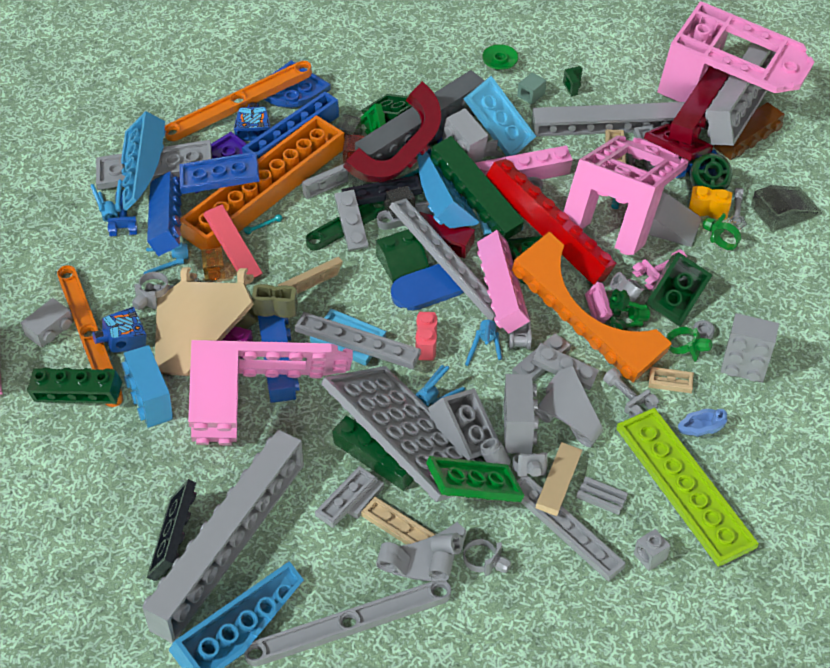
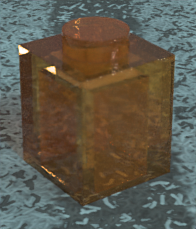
M222 247L201 250L205 281L225 279Z

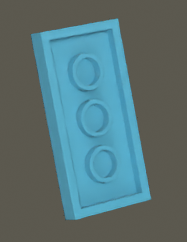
M492 76L488 77L463 98L494 140H498V146L506 157L516 155L536 137Z

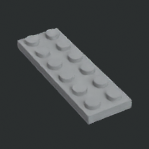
M205 140L164 147L151 181L171 171L174 177H180L179 164L212 159L211 141ZM122 154L96 158V186L98 190L117 187L118 180H124L125 176L122 175L123 167L125 168V165L121 163Z

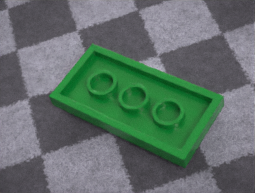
M429 456L426 462L441 495L506 502H521L525 496L507 464Z

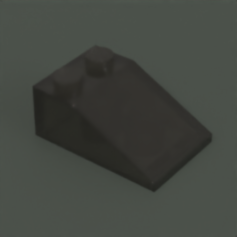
M770 185L754 191L751 208L772 233L822 215V211L800 187Z

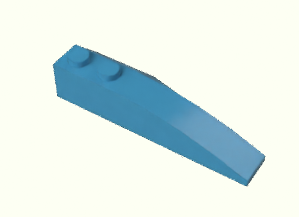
M147 111L125 131L121 163L125 165V168L123 167L122 175L125 176L122 181V186L125 187L122 195L123 209L126 211L146 190L154 176L164 148L165 121Z
M428 149L423 156L419 154L418 165L421 185L429 203L428 208L435 214L433 218L440 225L445 224L449 228L477 225L479 220L473 209L469 207L465 197H461L456 191L454 184L444 177L443 171L433 164L431 160L432 150Z
M287 562L176 639L169 648V652L181 668H225L244 654L304 579L291 562Z

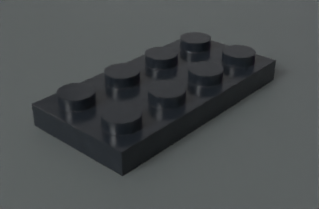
M188 479L170 497L146 578L156 581L162 574L165 575L169 567L179 558L177 549L185 537L183 528L191 516L189 507L193 504L197 495L194 492L197 482Z

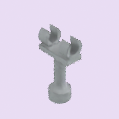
M616 368L610 369L605 374L603 380L609 386L615 385L630 400L626 403L624 410L630 418L643 413L639 407L643 403L648 409L658 407L656 404L659 403V400L654 394H651L649 389L637 396L621 380L622 374Z

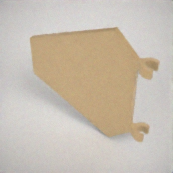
M183 267L180 272L181 281L169 289L165 295L157 298L155 360L161 374L189 376L192 340L221 341L251 309L254 302L246 285L253 281L254 275L246 274L247 268H240L238 270L237 283L194 282L197 274L189 273L190 267Z

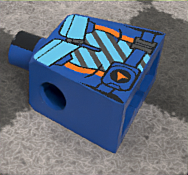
M252 102L248 104V107L238 110L234 133L241 140L252 141L270 129L265 107H259L257 103Z
M134 307L105 316L102 319V330L92 333L95 344L107 342L110 351L113 353L126 352L146 346L147 335Z

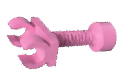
M679 249V250H677V251H675L674 253L671 254V256H672V255H674V254L680 252L681 254H683L684 256H686L685 252H684L683 250H681V249ZM645 259L632 267L635 270L632 273L636 277L646 273L649 277L645 280L647 282L645 287L651 291L660 275L659 273L662 272L669 260L653 267Z

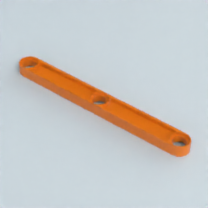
M299 61L167 124L164 129L166 130L165 138L168 141H178L238 112L240 108L248 107L249 103H257L309 78L312 75L310 62ZM301 68H308L307 71H299ZM236 99H243L240 103L234 102ZM171 130L177 131L173 135L168 134Z
M69 265L62 266L57 271L58 279L91 369H113L104 343L95 344L93 336H84L88 331H98V327L75 268ZM66 273L72 274L69 278L62 277ZM120 390L117 404L105 405L109 407L120 405L123 401L122 391Z

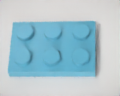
M330 309L324 317L325 319L386 338V331L334 309ZM310 336V343H329ZM338 345L339 351H343V349H345V347ZM353 350V361L366 366L372 356Z

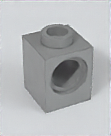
M654 529L637 540L634 555L650 571L667 560L671 545Z

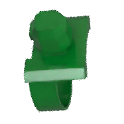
M725 213L717 221L706 218L702 226L704 229L712 231L710 238L712 243L715 242L726 250H733L741 241V234L734 225L722 222L726 217ZM724 229L735 237L736 244L727 243L720 237Z
M678 327L670 331L666 336L670 342L681 334L694 336L693 340L686 345L680 347L670 346L669 351L673 354L690 352L694 362L698 360L700 352L710 351L713 346L710 339L700 337L697 327L693 330L689 327Z

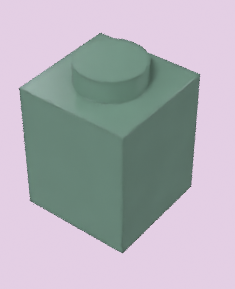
M531 72L518 83L517 97L532 105L545 94L546 80Z

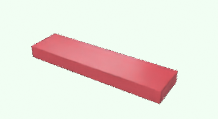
M223 205L206 211L203 215L236 271L238 272L240 268H247L246 274H253L254 279L263 274Z

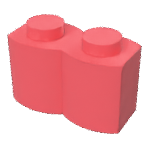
M419 312L417 315L415 347L421 349V355L418 360L433 361L436 357L437 315L435 312Z

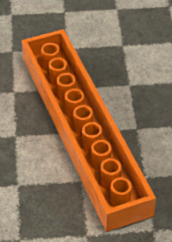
M316 115L258 159L259 182L219 188L181 217V236L207 255H211L221 247V244L203 215L206 211L223 205L236 229L240 232L299 186L302 181H305L345 149L344 132Z

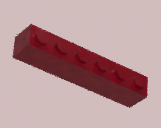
M709 66L672 121L669 139L691 145L695 138L698 139L701 128H705L708 121L705 117L706 110L710 107L713 99L716 98L719 90L722 89L725 81L730 77V74Z

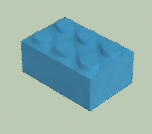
M147 345L124 352L125 362H122V368L125 373L124 380L127 388L132 390L130 394L134 405L137 404L139 407L137 412L140 420H145L147 428L172 420L170 393L150 346Z

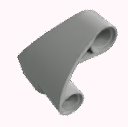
M570 366L560 369L548 384L546 395L538 404V410L535 415H538L539 419L547 423L553 417H556L570 426L576 439L586 447H592L602 434L603 427L574 367Z
M456 522L442 532L412 544L398 546L391 542L382 543L376 566L383 571L410 579L435 582L447 581L450 577L455 554L461 553L466 529Z

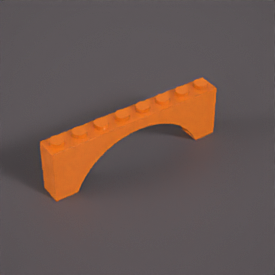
M548 232L514 260L512 267L514 275L518 279H522L533 293H537L548 307H552L563 321H567L578 335H582L593 349L598 350L605 357L608 363L613 364L624 378L634 383L668 352L672 343L657 329L639 332L613 328L599 322L582 310L569 294L561 274V255L564 244Z

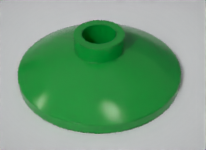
M497 44L486 48L482 54V59L488 67L504 70L513 67L517 63L518 53L510 46Z

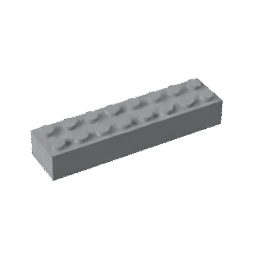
M752 43L745 55L742 56V59L766 69L776 52ZM730 75L705 113L709 124L708 137L711 139V145H734L764 98L767 90Z

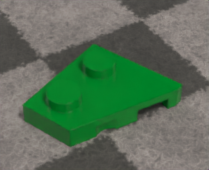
M374 104L358 119L359 124H364L367 128L365 129L366 135L386 124L385 113L381 104Z

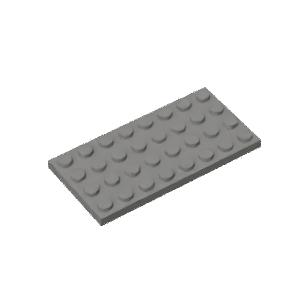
M386 366L324 377L321 384L328 393L356 419L357 423L366 429L370 436L399 463L400 467L408 472L432 499L438 502L455 497L441 495L426 462L429 456L467 459L437 429L428 407ZM479 457L471 460L483 462Z

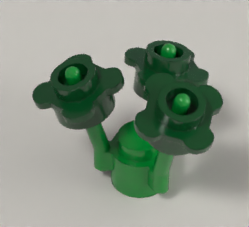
M613 290L609 301V307L612 310L613 316L609 318L611 320L609 326L626 331L627 328L642 327L643 322H647L650 318V309L647 304L630 301L626 290ZM621 311L628 312L629 319H632L634 322L626 324L623 319L617 320L616 317L621 315Z

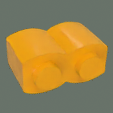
M694 186L692 188L689 209L699 216H709L714 219H718L725 213V219H727L732 193L723 189L712 190L704 186Z

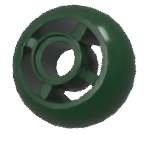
M704 154L697 158L690 168V181L693 187L704 186L712 190H726L732 181V167L728 160L719 154ZM706 165L704 170H699L701 166ZM708 169H715L717 175L711 176L708 173ZM719 178L723 179L722 183L715 185Z

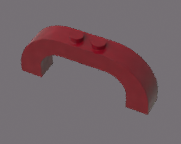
M423 81L406 99L420 116L421 126L416 134L394 157L385 161L375 160L358 148L343 165L349 173L358 179L372 183L392 180L407 167L411 169L418 161L416 157L419 154L423 156L430 148L428 144L440 126L441 108L436 95Z

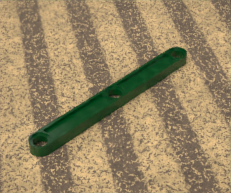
M417 195L359 205L363 225L376 219L380 212L389 210L392 202L402 199L410 200ZM375 204L384 205L382 208L374 207ZM340 217L308 233L306 236L307 248L317 251L342 238L344 233ZM312 239L320 240V242L316 244H313L310 241Z

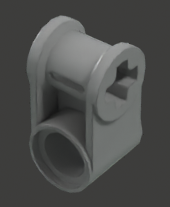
M621 272L616 273L610 282L612 290H626L632 302H635L644 290L637 281L627 279Z
M529 312L530 322L510 333L509 349H513V347H526L528 350H531L532 331L531 315Z

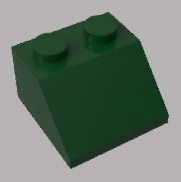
M409 229L376 240V256L392 283L402 276L429 267L423 245Z

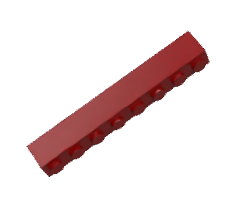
M506 158L495 161L486 177L507 202L542 236L550 232L564 244L562 255L593 285L597 282L605 281L617 264L611 255L604 252L595 240L586 235L580 226L576 225L565 212H562L551 199L547 198L539 187L531 183L527 176L521 173L511 161Z

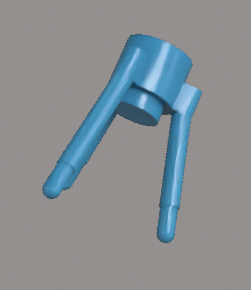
M118 180L116 204H113L111 201L105 202L100 191L97 192L94 184H91L102 220L108 222V218H118L117 212L121 211L122 180Z
M180 242V246L170 250L172 258H176V260L147 270L144 274L157 272L177 264H184V259H189L187 243ZM146 248L148 252L154 251L152 248Z
M483 320L480 323V329L476 331L474 342L465 363L466 366H469L480 338L485 341L486 345L494 340L498 360H502L499 333L496 332L497 325L494 321Z
M441 365L424 387L416 393V396L426 406L433 405L443 397L465 390V387H461L437 398L439 391L434 385L449 370V366Z

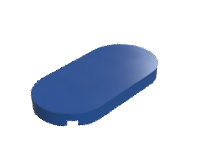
M440 264L402 276L395 280L391 286V299L393 303L400 308L404 307L411 311L431 306L464 293Z

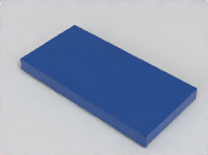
M257 152L179 164L181 194L260 181Z

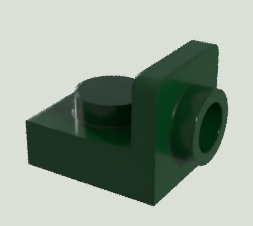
M581 66L564 70L563 84L571 97L578 95L579 88L581 87L583 71Z

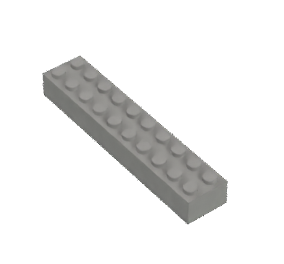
M279 429L273 436L267 439L265 447L260 453L258 452L255 455L251 466L242 472L240 480L235 487L232 486L222 504L216 506L213 516L209 521L203 523L197 537L188 543L186 551L181 558H177L174 561L171 571L159 581L156 591L144 601L143 612L150 632L172 644L179 637L303 468L301 440Z

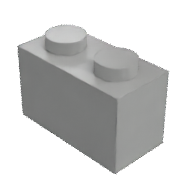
M54 298L50 299L21 322L24 335L41 348L47 343L52 342L56 336L73 324L70 310Z

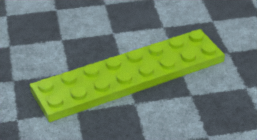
M655 407L617 424L616 429L718 567L758 547L759 543Z

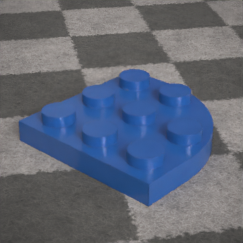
M289 61L274 73L295 64V62ZM301 68L299 71L304 72L307 69ZM312 73L309 78L264 100L278 107H300L306 105L323 92H329L331 84Z

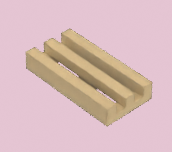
M650 367L648 388L692 393L694 372Z

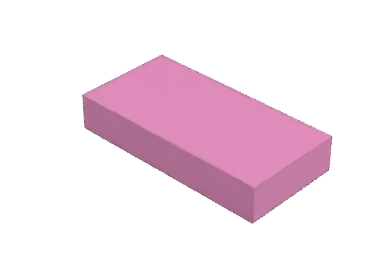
M597 282L585 293L591 317L604 324L613 316V313L609 307L603 283Z

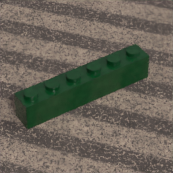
M452 136L432 147L431 160L433 164L443 171L444 177L454 184L456 191L465 197L469 207L475 209L481 221L491 228L492 233L498 230L508 240L522 230L524 220Z

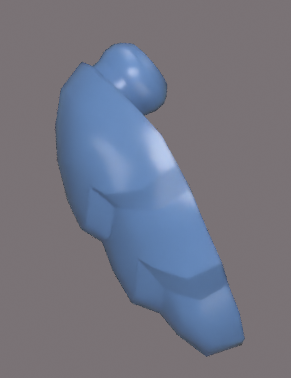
M702 409L689 413L678 424L679 432L696 437L708 433L714 434L724 428L727 422V412L724 409Z

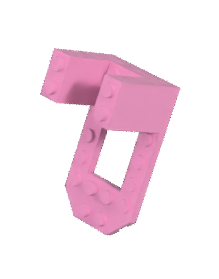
M700 1L671 42L657 93L678 102H686L709 66L773 93L799 90L811 71L814 60L812 57H808L807 49L803 43ZM728 33L776 52L767 68H762L724 52L723 48Z
M617 135L579 159L564 212L576 225L584 229L591 223L599 195L611 196L616 198L615 200L619 203H629L615 248L619 249L622 254L634 255L646 244L664 186L685 171L689 162L684 158L679 159L678 155L642 138L634 137L633 141L626 140L625 136ZM628 153L637 160L644 159L650 161V164L655 167L647 172L617 159Z
M192 340L188 419L189 427H191L192 442H196L197 445H209V442H219L218 444L222 446H230L232 442H237L239 374H243L245 377L265 374L266 377L271 378L278 377L279 375H287L289 378H299L301 375H309L310 378L316 379L322 378L323 376L350 371L353 350L345 348L343 351H339L338 345L330 343ZM239 356H243V359L246 360L239 359ZM257 357H266L267 360L254 359H257ZM280 357H289V360L292 361H284L279 359Z

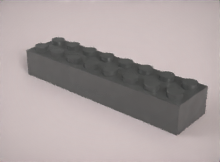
M472 70L434 93L441 108V122L437 133L428 145L442 138L447 117L464 108L472 117L475 116L463 98L485 80ZM413 107L406 110L355 143V151L360 148L369 157L379 161L391 159L420 129L421 120L418 112Z

